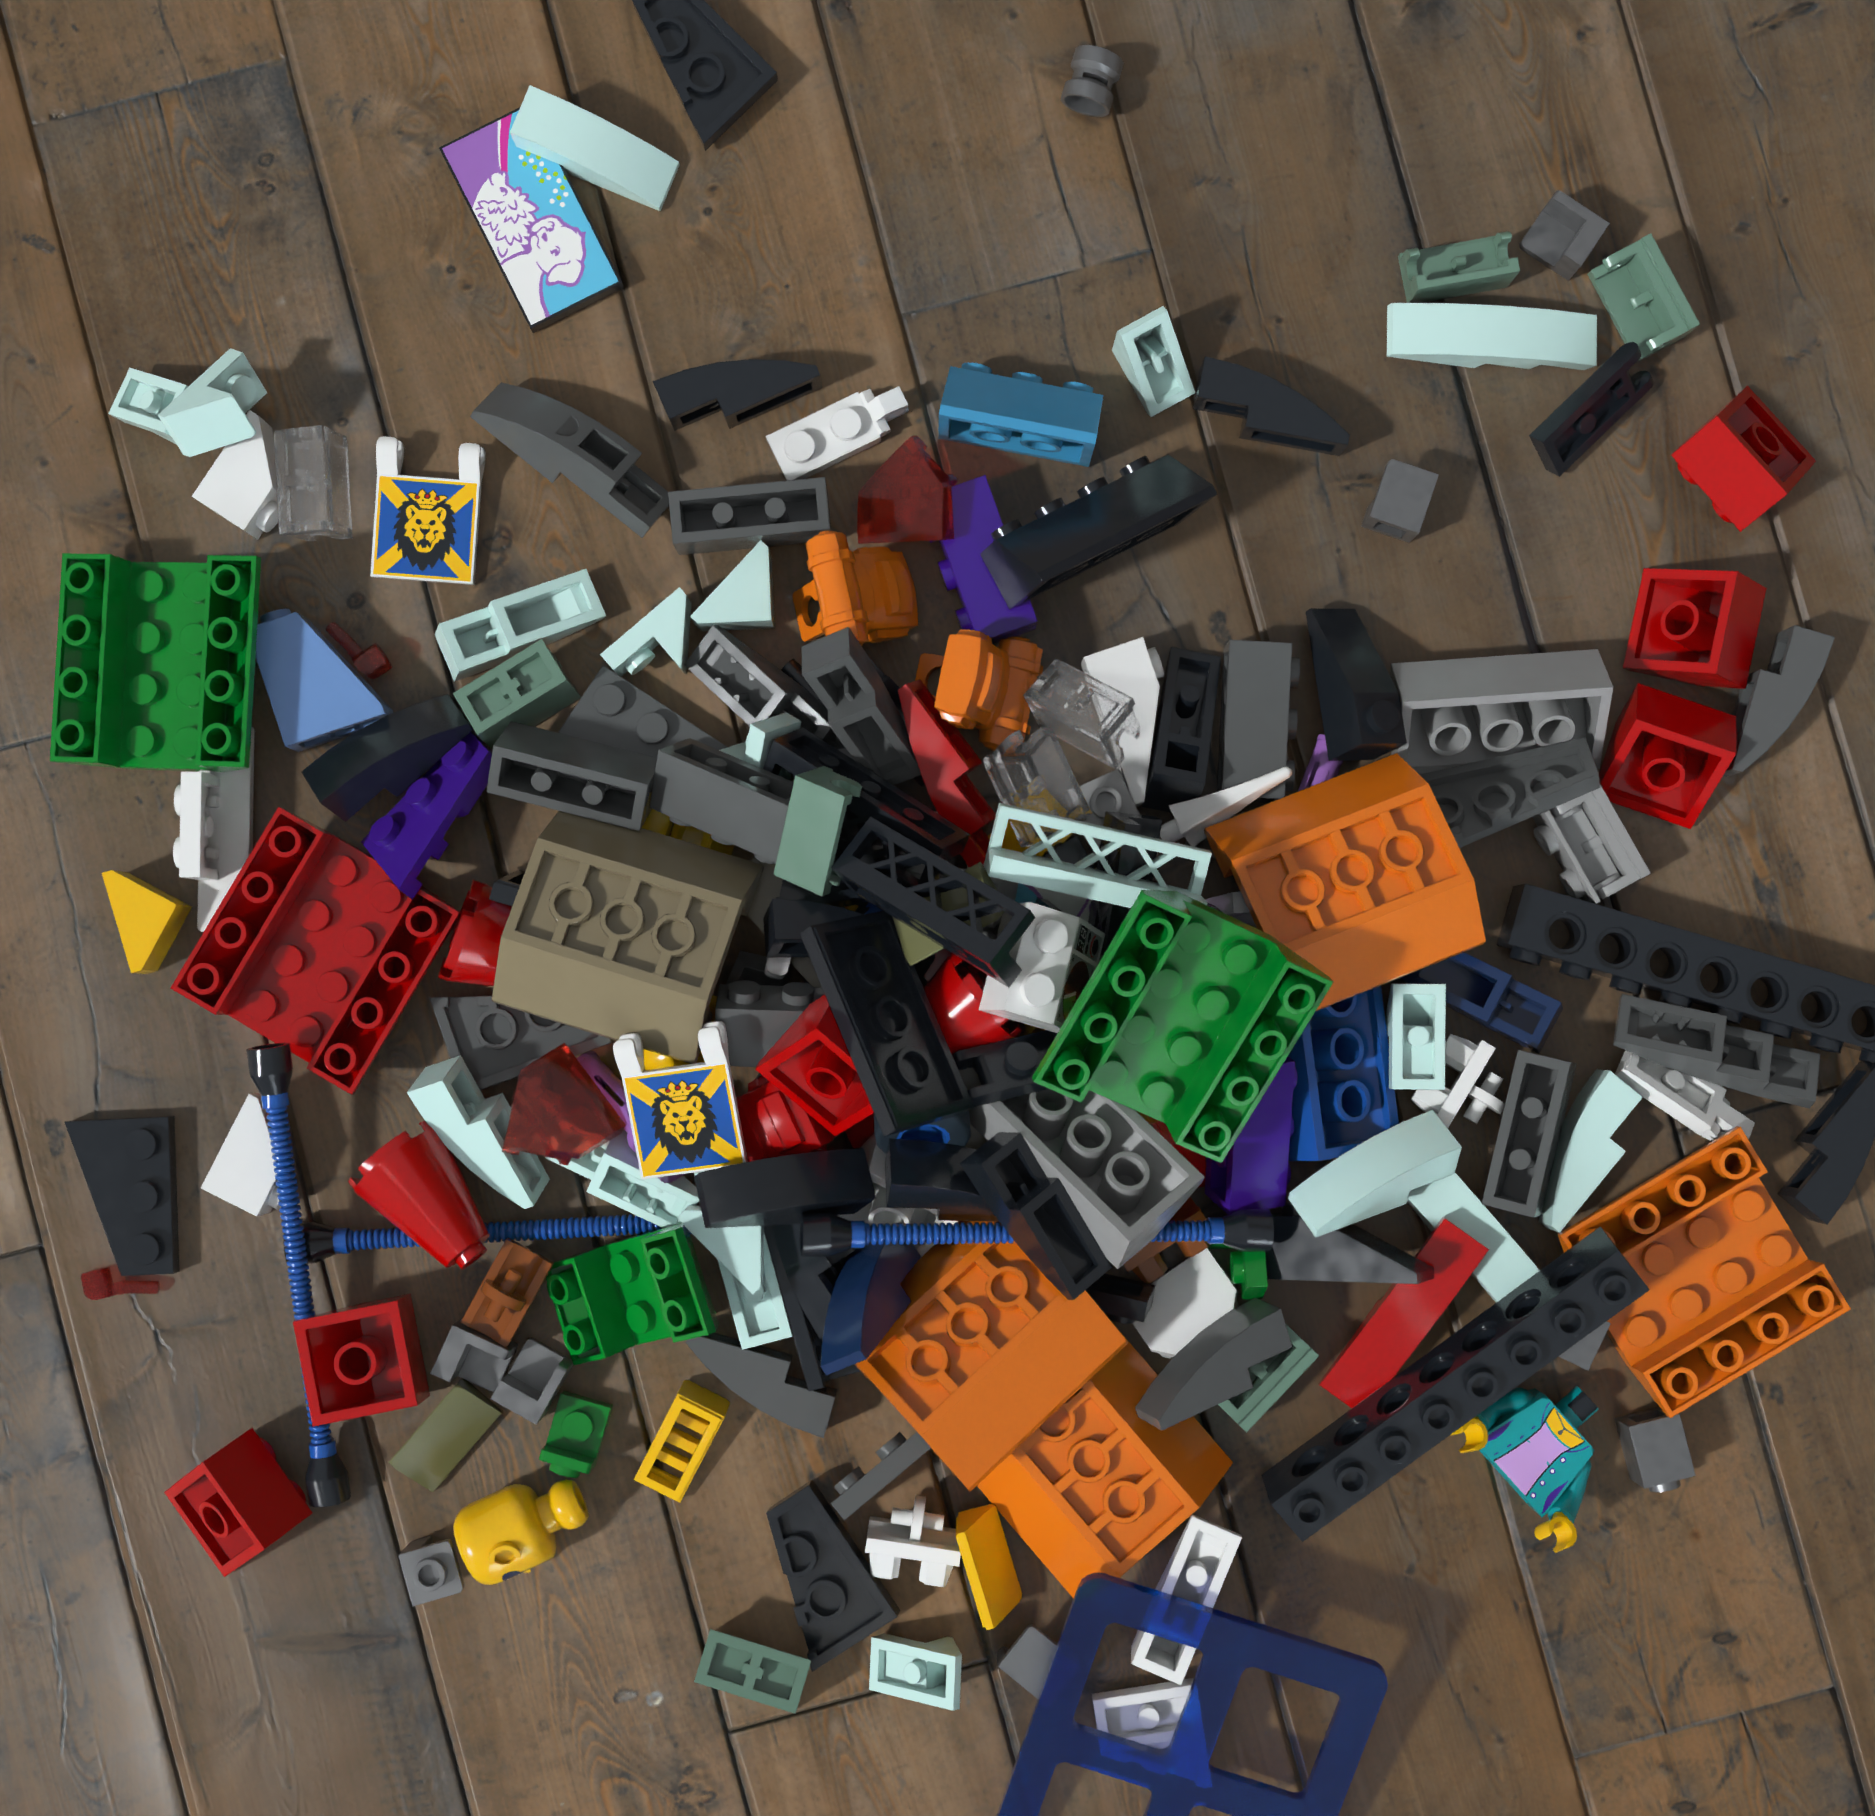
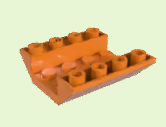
M1397 753L1204 829L1206 838L1224 878L1231 875L1234 876L1257 929L1271 935L1332 979L1333 984L1316 1011L1463 953L1486 942L1475 881L1429 783Z
M1739 1126L1557 1234L1565 1253L1597 1228L1601 1227L1650 1289L1610 1318L1607 1322L1611 1324L1606 1333L1627 1367L1670 1419L1851 1310L1825 1265L1809 1260L1760 1180L1759 1177L1768 1173Z
M960 1221L958 1223L960 1225V1223L964 1222L967 1225L968 1222H971L974 1225L975 1222L979 1224L985 1222L987 1225L990 1221ZM960 1241L958 1244L953 1242L952 1244H947V1242L940 1244L938 1242L918 1260L900 1283L911 1300L910 1304L869 1357L856 1363L855 1366L878 1388L926 1441L941 1461L971 1492L1121 1351L1128 1342L1086 1290L1075 1300H1068L1044 1276L1015 1241L1012 1244L1008 1243V1241L1006 1244L1001 1243V1241L999 1244H996L994 1241L992 1244L988 1242L982 1244L981 1241L979 1244H975L974 1241L972 1244H968L967 1241L965 1244H961Z
M1128 1340V1344L977 1485L1075 1601L1119 1579L1201 1507L1233 1464V1461L1194 1416L1162 1431L1138 1417L1135 1407L1158 1374Z

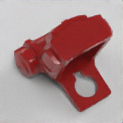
M759 1076L748 1083V1092L736 1097L748 1162L798 1153L826 1151L827 1144L836 1137L764 1076Z

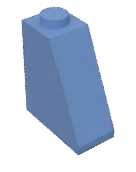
M290 609L271 611L260 617L261 623L257 625L256 660L285 747L300 752L351 735L393 713L389 705L309 619L297 612L291 613Z

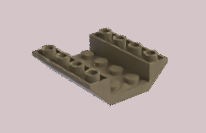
M558 811L536 841L504 927L499 946L492 1001L616 1041L623 1034L638 1033L642 1038L643 1049L689 1064L697 1063L701 1051L698 1041L699 1030L703 1028L705 1023L711 1022L713 1014L709 1004L740 915L747 916L764 866L641 828L640 831Z

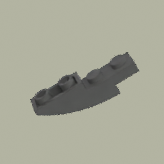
M501 382L470 416L550 482L553 483L563 474L641 538L645 536L669 507L668 491L635 465L642 452L598 421L569 405L535 391Z

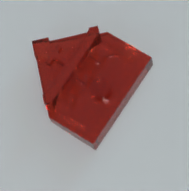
M917 435L907 439L860 489L857 511L858 544L954 539L951 486H955L958 479L953 474H946L925 451L928 446Z
M563 1043L520 1070L513 1092V1101L502 1152L519 1155V1152L522 1151L555 1158L559 1161V1164L568 1166L571 1158L580 1159L620 1135L626 1124L566 1043Z

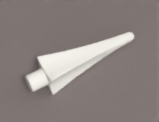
M1282 767L1242 784L1169 805L1174 819L1161 825V839L1176 842L1185 837L1190 846L1195 847L1206 838L1204 833L1206 827L1234 816L1254 800L1290 778L1292 769Z

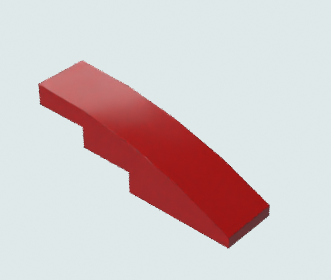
M919 679L907 683L898 689L910 745L928 794L939 815L970 834L964 851L960 853L967 866L971 867L978 862L984 865L990 840L982 828L995 819L996 813L967 776V774L982 764V761L959 730L941 718L939 710L934 707L935 698L923 682Z
M1442 1217L1415 1255V1258L1434 1267V1279L1419 1284L1393 1283L1381 1301L1378 1299L1319 1382V1385L1350 1408H1353L1393 1379L1460 1291L1489 1249Z

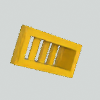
M684 1380L634 1480L680 1503L726 1416L730 1402L726 1398L690 1380ZM677 1422L701 1434V1439L699 1440L673 1427L674 1423ZM666 1441L692 1454L689 1459L663 1446ZM658 1459L682 1471L681 1478L654 1466L655 1460Z

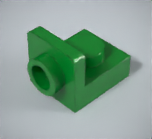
M1209 1244L1208 1249H1234L1224 1244ZM1240 1250L1238 1252H1231L1232 1284H1241L1242 1300L1263 1299L1268 1288L1265 1252H1243Z
M563 1390L558 1400L547 1442L541 1449L539 1460L550 1463L549 1470L562 1476L578 1478L580 1473L590 1474L597 1463L613 1404Z

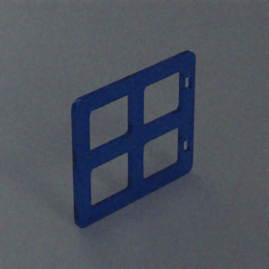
M1091 1573L1085 1576L1077 1587L996 1816H1038L1054 1769L1062 1762L1077 1765L1149 1789L1152 1794L1143 1816H1189L1190 1811L1196 1806H1204L1232 1816H1338L1387 1691L1388 1682L1385 1670L1377 1661L1105 1573ZM1111 1623H1119L1199 1649L1203 1653L1169 1746L1164 1749H1157L1077 1723L1073 1719L1106 1626ZM1246 1668H1259L1336 1693L1340 1697L1306 1787L1300 1792L1281 1789L1213 1767L1209 1763L1240 1677Z

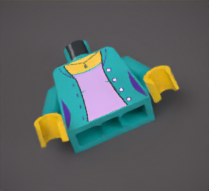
M1575 1386L1555 1405L1545 1394L1535 1388L1527 1390L1517 1387L1451 1435L1464 1432L1466 1442L1459 1449L1460 1453L1479 1450L1531 1509L1541 1517L1548 1513L1549 1520L1538 1524L1534 1534L1540 1541L1549 1537L1554 1532L1557 1537V1543L1553 1551L1557 1553L1573 1546L1576 1542L1577 1531L1574 1521L1582 1503L1592 1467L1589 1459L1593 1455L1594 1449L1577 1429L1599 1409L1578 1386Z

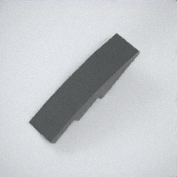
M713 625L684 664L747 725L750 726L752 723L787 712L801 721L800 728H805L836 749L845 748L828 725V710L822 702L762 655L719 625Z
M1625 994L1620 996L1614 1046L1667 1068L1751 1095L1809 1109L1816 1102L1820 1064L1819 1053L1773 1044L1774 1035L1726 1025L1727 1016Z

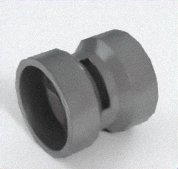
M1078 46L1075 49L1071 62V68L1074 73L1072 79L1065 82L1061 102L1069 109L1087 116L1104 117L1108 115L1114 97L1111 93V87L1113 83L1119 81L1124 64L1121 57L1098 46Z

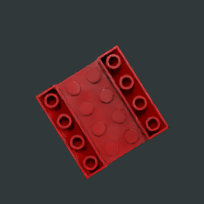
M278 806L170 989L215 1015H228L274 1043H290L291 1053L309 1063L306 1069L347 1093L354 1095L454 927L461 912L423 886H421L412 900L397 888L372 856L334 834Z

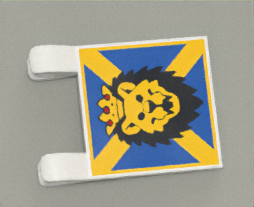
M379 437L376 444L377 484L370 576L475 585L481 486L486 460L484 448L476 443H463L460 445L458 457L459 480L400 475L404 459L403 442L394 437Z
M722 1021L707 1022L699 1030L698 1041L705 1061L701 1063L645 1070L643 1043L638 1033L623 1034L614 1043L613 1052L622 1077L641 1180L709 1171L748 1162L729 1062L727 1031Z

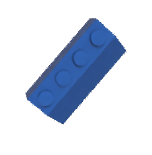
M1381 985L1315 1011L1288 1055L1295 1061L1298 1076L1297 1085L1293 1089L1292 1116L1294 1120V1133L1290 1137L1288 1161H1322L1338 1158L1369 1138L1399 1124L1395 1089H1389V1043Z

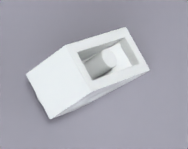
M249 410L246 416L254 427L256 434L249 439L225 446L192 497L258 540L263 531L266 533L271 531L280 520L283 513L281 504L285 500L286 494L272 427L260 416Z
M259 1092L248 1094L201 1186V1189L255 1216L270 1213L273 1208L277 1210L281 1208L278 1205V1202L281 1200L277 1197L280 1193H277L276 1190L278 1188L276 1181L278 1180L275 1179L277 1173L274 1172L276 1167L273 1166L275 1160L272 1159L274 1153L271 1152L273 1147L270 1145V1142L273 1140L269 1138V1135L272 1133L268 1132L270 1126H268L267 1122L270 1120L266 1117L269 1113L266 1112V1109L262 1108Z

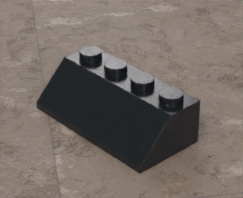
M1166 455L1150 463L1147 456H1144L1123 467L1120 470L1122 477L1109 484L1105 477H1101L1085 485L1077 491L1080 498L1065 505L1062 498H1058L1035 511L1036 520L1022 526L1019 519H1016L991 533L994 541L980 555L1009 609H1012L1180 524L1217 495L1214 486L1170 455Z

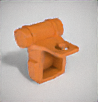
M822 531L805 543L808 554L807 567L813 573L814 579L796 590L792 596L802 641H812L824 634L827 636L849 627L861 646H863L866 642L877 643L903 638L908 635V631L918 626L915 586L902 552L891 551L888 547L878 546L862 547L852 552L849 550L846 535L836 531ZM811 597L815 601H819L821 610L818 612L815 624L811 622L808 615V603Z
M960 629L957 634H949L944 656L923 653L920 656L915 681L920 679L928 689L927 680L929 675L934 670L941 668L936 696L932 695L935 698L934 707L939 710L941 718L948 722L949 725L957 728L972 730L975 727L979 729V742L999 755L1021 752L1025 735L1030 734L1031 726L1028 725V719L1037 676H1041L1044 666L1041 665L1043 649L1037 647V644L1031 642L1030 639L1021 636L1001 639L998 647L992 644L991 638L983 632Z

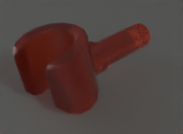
M332 622L327 626L326 632L348 651L356 668L369 679H376L392 669L390 660L377 643L362 650L360 645L336 622Z
M110 1267L81 1274L84 1294L91 1300L123 1294H159V1281L123 1280L113 1283Z

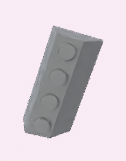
M1598 649L1391 663L1390 677L1399 692L1407 741L1406 744L1392 750L1391 755L1397 753L1419 775L1583 737L1586 738L1597 769H1600L1613 685Z
M1047 1089L977 1106L970 1110V1124L987 1141L998 1132H1020L1047 1178L1060 1179L1103 1254L1117 1269L1123 1266L1157 1236L1205 1178L1137 1111L1090 1090L1082 1103Z

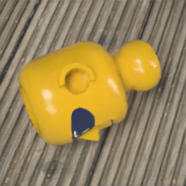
M560 1480L551 1486L547 1494L540 1497L527 1485L513 1484L463 1507L456 1515L454 1521V1537L461 1558L472 1577L481 1584L494 1585L521 1573H529L532 1568L552 1559L556 1551L554 1532L562 1528L572 1530L581 1527L587 1521L589 1512L585 1499L578 1485L573 1480Z

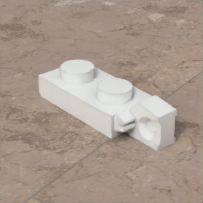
M899 386L874 397L871 389H868L860 394L856 392L766 436V440L786 481L806 479L880 443L881 437L891 432L887 422L909 412V405Z
M1625 1050L1615 1075L1643 1098L1710 1141L1717 1139L1737 1126L1742 1128L1749 1139L1755 1122L1730 1106V1102L1724 1097L1727 1091L1725 1088L1656 1064Z

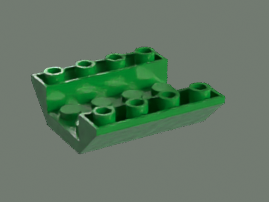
M62 553L50 762L122 769L228 772L249 768L261 557L207 555V563L131 562L112 554Z
M1141 890L1033 1074L1032 1079L1034 1083L1081 1103L1090 1090L1166 1124L1175 1144L1222 1163L1327 994L1333 981L1329 976L1277 939L1255 927L1178 891Z

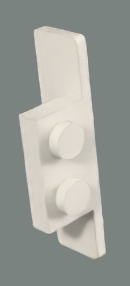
M253 727L251 729L249 768L228 772H181V785H177L175 789L174 807L177 815L180 816V837L175 839L173 858L176 867L179 868V877L198 880L197 928L201 932L205 931L253 850Z

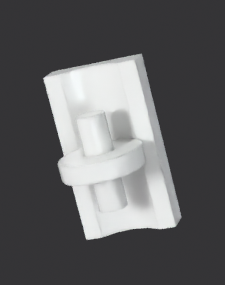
M1450 1034L1445 1041V1065L1459 1072V1075L1450 1089L1445 1087V1090H1416L1411 1100L1424 1112L1433 1110L1447 1128L1467 1096L1472 1099V1102L1463 1117L1477 1124L1486 1108L1501 1114L1505 1103L1494 1095L1503 1079L1489 1072L1480 1088L1474 1085L1496 1048L1483 1040L1476 1045L1467 1039Z
M915 1495L913 1510L893 1507L891 1519L870 1516L865 1553H870V1572L873 1577L885 1579L898 1578L901 1558L921 1561L919 1581L925 1585L945 1587L953 1566L959 1567L961 1553L955 1536L956 1529L943 1527L944 1515L924 1512L926 1496Z

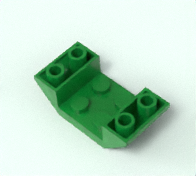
M682 1223L617 1240L554 1261V1265L546 1277L548 1294L553 1300L563 1331V1340L569 1350L573 1365L604 1359L635 1345L672 1337L673 1343L709 1335L716 1332L719 1324L689 1230Z

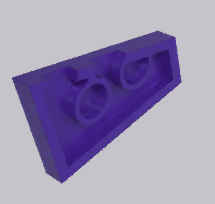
M472 732L439 759L422 778L412 783L406 795L386 816L379 818L373 824L370 832L361 841L397 888L412 900L422 886V883L416 878L430 856L433 859L439 860L449 845L443 838L455 818H461L469 814L488 785L492 752Z

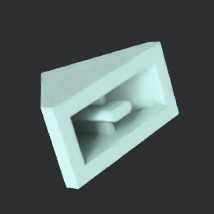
M1164 306L1117 331L1112 352L1150 417L1195 394L1168 311Z
M760 540L690 616L700 630L709 631L713 625H719L724 630L775 628L772 556L769 547Z
M689 1205L677 1217L752 1295L761 1288L764 1281V1226L705 1228L700 1205Z

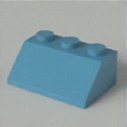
M963 363L961 368L950 366L939 410L938 439L1089 467L1097 439L1103 395L1093 393V387L1079 382H1064L1063 387L1043 384V379L1040 376L1031 373L1015 372L1011 378L992 374L990 367L978 363Z

